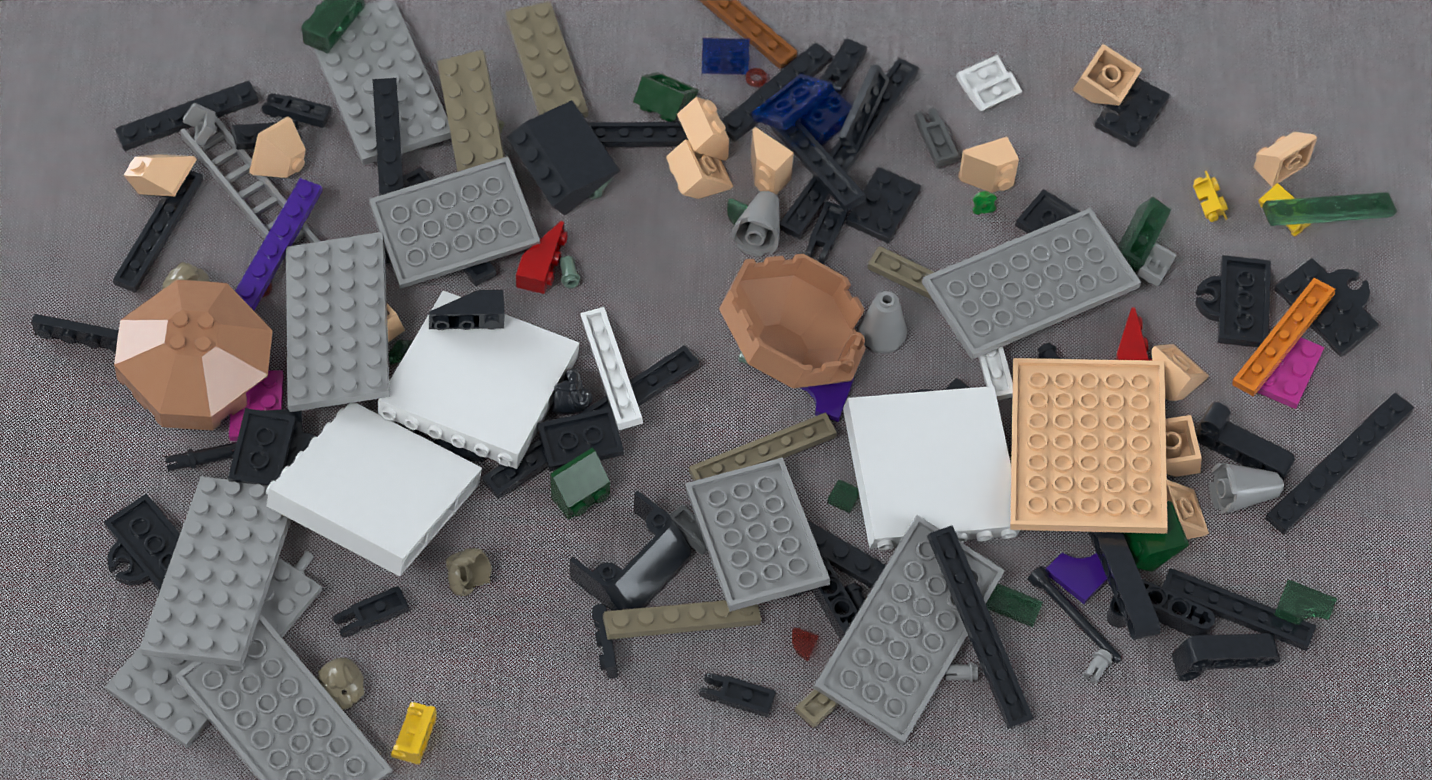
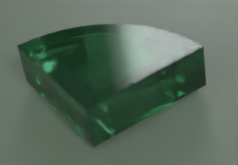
M729 198L727 215L734 225L749 205Z
M398 340L388 353L389 363L396 364L401 362L413 340Z

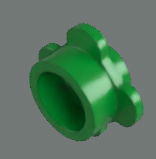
M987 191L977 193L973 198L975 207L972 209L973 213L976 215L993 213L996 210V205H994V201L997 199L996 195Z

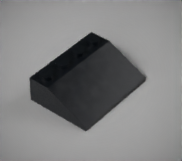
M573 100L524 122L507 136V139L552 207L564 216L621 171Z

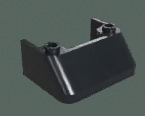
M638 490L634 493V513L646 521L648 531L654 535L648 544L623 569L613 563L606 562L600 564L592 572L576 558L572 557L570 559V579L611 611L645 608L689 562L691 557L690 545L671 516Z

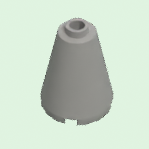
M759 192L734 224L731 238L736 241V247L748 255L760 257L763 256V253L770 252L772 254L777 249L780 241V201L773 192Z
M889 291L880 292L876 295L858 326V332L863 334L865 339L864 346H868L875 353L888 354L895 352L905 342L907 337V326L899 299L894 293Z
M1229 463L1216 464L1211 471V474H1215L1214 482H1209L1212 504L1215 509L1221 510L1219 512L1221 514L1231 513L1277 498L1284 488L1283 479L1276 472Z

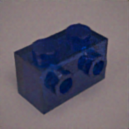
M702 38V74L748 75L750 39Z
M833 91L830 95L823 96L812 109L805 110L800 117V123L823 146L841 131L852 105L836 91Z

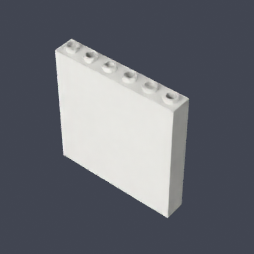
M443 290L432 310L461 297ZM506 314L504 328L494 330L429 329L428 315L389 381L390 397L379 398L378 414L386 420L396 421L409 429L419 430L432 438L442 439L452 443L455 447L465 448L475 452L478 456L487 457L498 461L503 466L517 469L538 432L537 423L544 421L554 402L556 392L554 386L564 381L566 377L565 372L573 368L578 358L579 342Z
M994 386L847 399L843 411L870 549L878 548V550L883 551L898 546L917 515L939 529L953 525L961 543L971 539L987 541L993 537L1011 539L1019 534L1020 530H1010L1011 463Z
M352 402L345 408H341L336 418L324 426L322 433L318 437L312 438L307 449L304 452L300 451L295 461L283 469L281 476L269 484L266 490L268 495L266 506L386 570L401 576L479 486L482 467Z

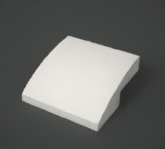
M998 55L956 74L960 85L980 111L1022 93L1012 72L1008 73Z

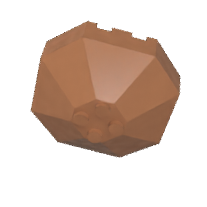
M795 254L793 259L785 260L783 256L766 257L764 262L756 263L754 259H745L719 308L747 363L791 388L852 381L866 349L863 334L856 332L854 328L865 309L858 296L852 298L848 290L851 286L849 280L842 274L805 254Z
M176 280L120 320L114 362L116 377L122 385L128 387L133 397L144 409H148L154 415L155 420L161 427L213 431L221 425V420L230 414L235 415L247 406L246 392L268 376L273 330L228 283Z

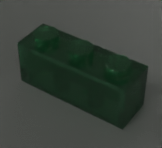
M323 0L321 4L316 6L310 18L305 20L301 26L303 43L328 54L365 8V1Z
M1153 196L1138 206L1118 245V249L1134 272L1144 266L1171 212L1169 207Z

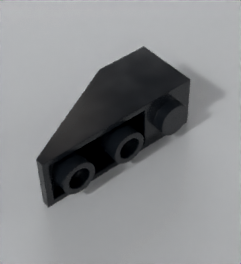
M503 289L477 290L429 311V329L494 330L504 328Z

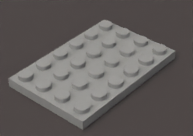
M508 156L369 199L379 232H383L385 249L400 289L540 244V239Z
M783 458L685 483L688 498L729 611L830 584V578Z

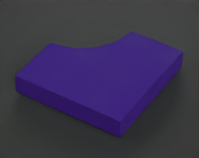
M854 377L852 381L801 387L814 399L816 405L815 415L818 416L826 413L830 420L839 422Z
M1062 552L1046 568L1049 572V577L1082 604H1085L1108 581L1097 553L1091 557L1074 558Z

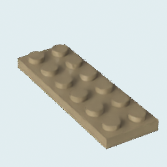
M548 1L505 11V17L538 115L573 100L583 116L588 117V109L551 2Z
M484 50L437 61L457 171L504 158V149Z

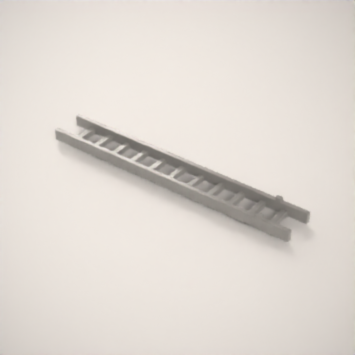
M216 115L215 126H217L219 133L215 134L212 139L208 138L203 146L195 143L185 128L180 130L183 140L265 239L275 220L264 226L257 216L276 204L283 208L286 203L284 197L266 176L255 175L259 181L239 193L230 185L231 182L250 172L252 159L244 149H236L233 136ZM225 139L232 149L210 160L203 151ZM238 155L245 165L224 177L216 167ZM265 187L272 197L255 208L250 209L243 199ZM305 223L295 239L297 241L305 236L310 243L320 242Z

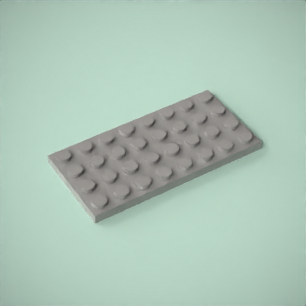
M395 0L376 1L304 23L305 31L362 165L377 161L372 79L397 78L401 154L451 139L448 118Z
M1091 208L927 275L922 280L924 287L971 360L1138 289L1141 285V281Z
M383 232L288 246L286 248L287 400L289 411L294 412L390 397L386 266Z
M200 477L139 648L142 655L243 667L291 522L290 518L266 506L268 498L266 490L268 486L229 482L228 479Z
M918 515L913 519L812 687L900 744L905 743L968 635L927 538L929 533L940 529ZM960 542L986 603L1005 570Z
M278 558L261 614L282 638L322 592V587L281 558ZM138 648L105 686L107 692L187 749L210 723L209 719L176 681L174 676L194 661L142 655Z
M261 613L243 667L194 661L174 675L176 681L258 780H383L392 773L391 767Z

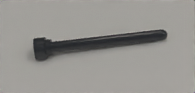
M1043 566L1036 568L1027 578L1032 586L1039 589L1043 588L1100 649L1108 651L1113 656L1112 662L1119 663L1122 659L1121 655L1050 582L1049 572Z

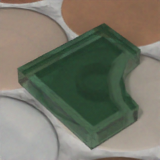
M1288 579L1274 615L1297 625L1309 617L1329 620L1337 598Z

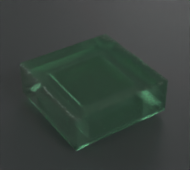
M838 479L827 499V503L850 513L859 498V490L857 487Z

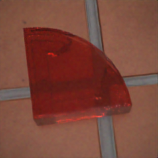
M794 627L792 631L793 648L802 659L809 661L818 636Z

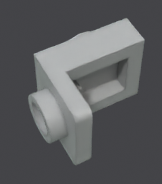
M194 103L183 118L184 123L195 127V143L203 146L208 138L212 139L217 130L214 111Z
M1155 243L1137 275L1158 287L1174 261L1176 254Z

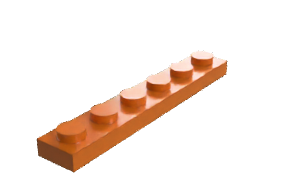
M1313 278L1234 377L1232 385L1254 397L1335 295V288Z

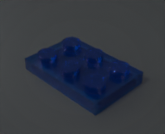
M800 74L751 114L754 121L786 130L793 126L794 122L808 114L819 102L824 101L834 91L831 82Z

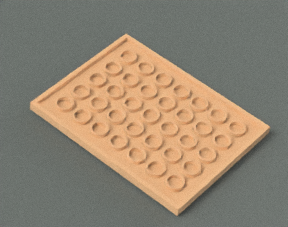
M1013 358L1010 530L1167 533L1164 361Z

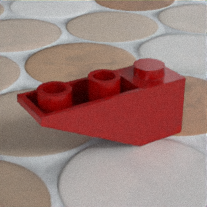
M560 221L540 239V244L533 245L522 255L516 272V288L545 294L547 286H552L555 274L553 268L554 265H559V260L561 259V252L559 250L561 246L566 245L568 232H565L564 221Z
M1131 307L1115 360L1153 361L1152 358H1148V341L1146 337L1142 336L1143 322L1141 316H1137L1135 307Z

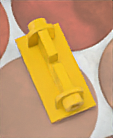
M1206 170L1205 174L1207 177L1204 179L1202 177L1196 178L1193 184L1199 201L1206 198L1209 199L1200 203L1205 218L1209 219L1210 222L1218 220V216L1223 215L1225 220H1228L1225 214V210H1228L1226 201L1223 196L1219 197L1216 192L1221 190L1215 177L1210 178Z

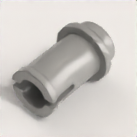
M1104 649L1094 652L1092 662L1083 673L1084 678L1088 679L1094 672L1090 679L1091 683L1097 684L1107 666L1112 665L1113 656Z
M969 662V664H950L946 671V681L969 680V683H972L973 680H978V664H973L972 662Z

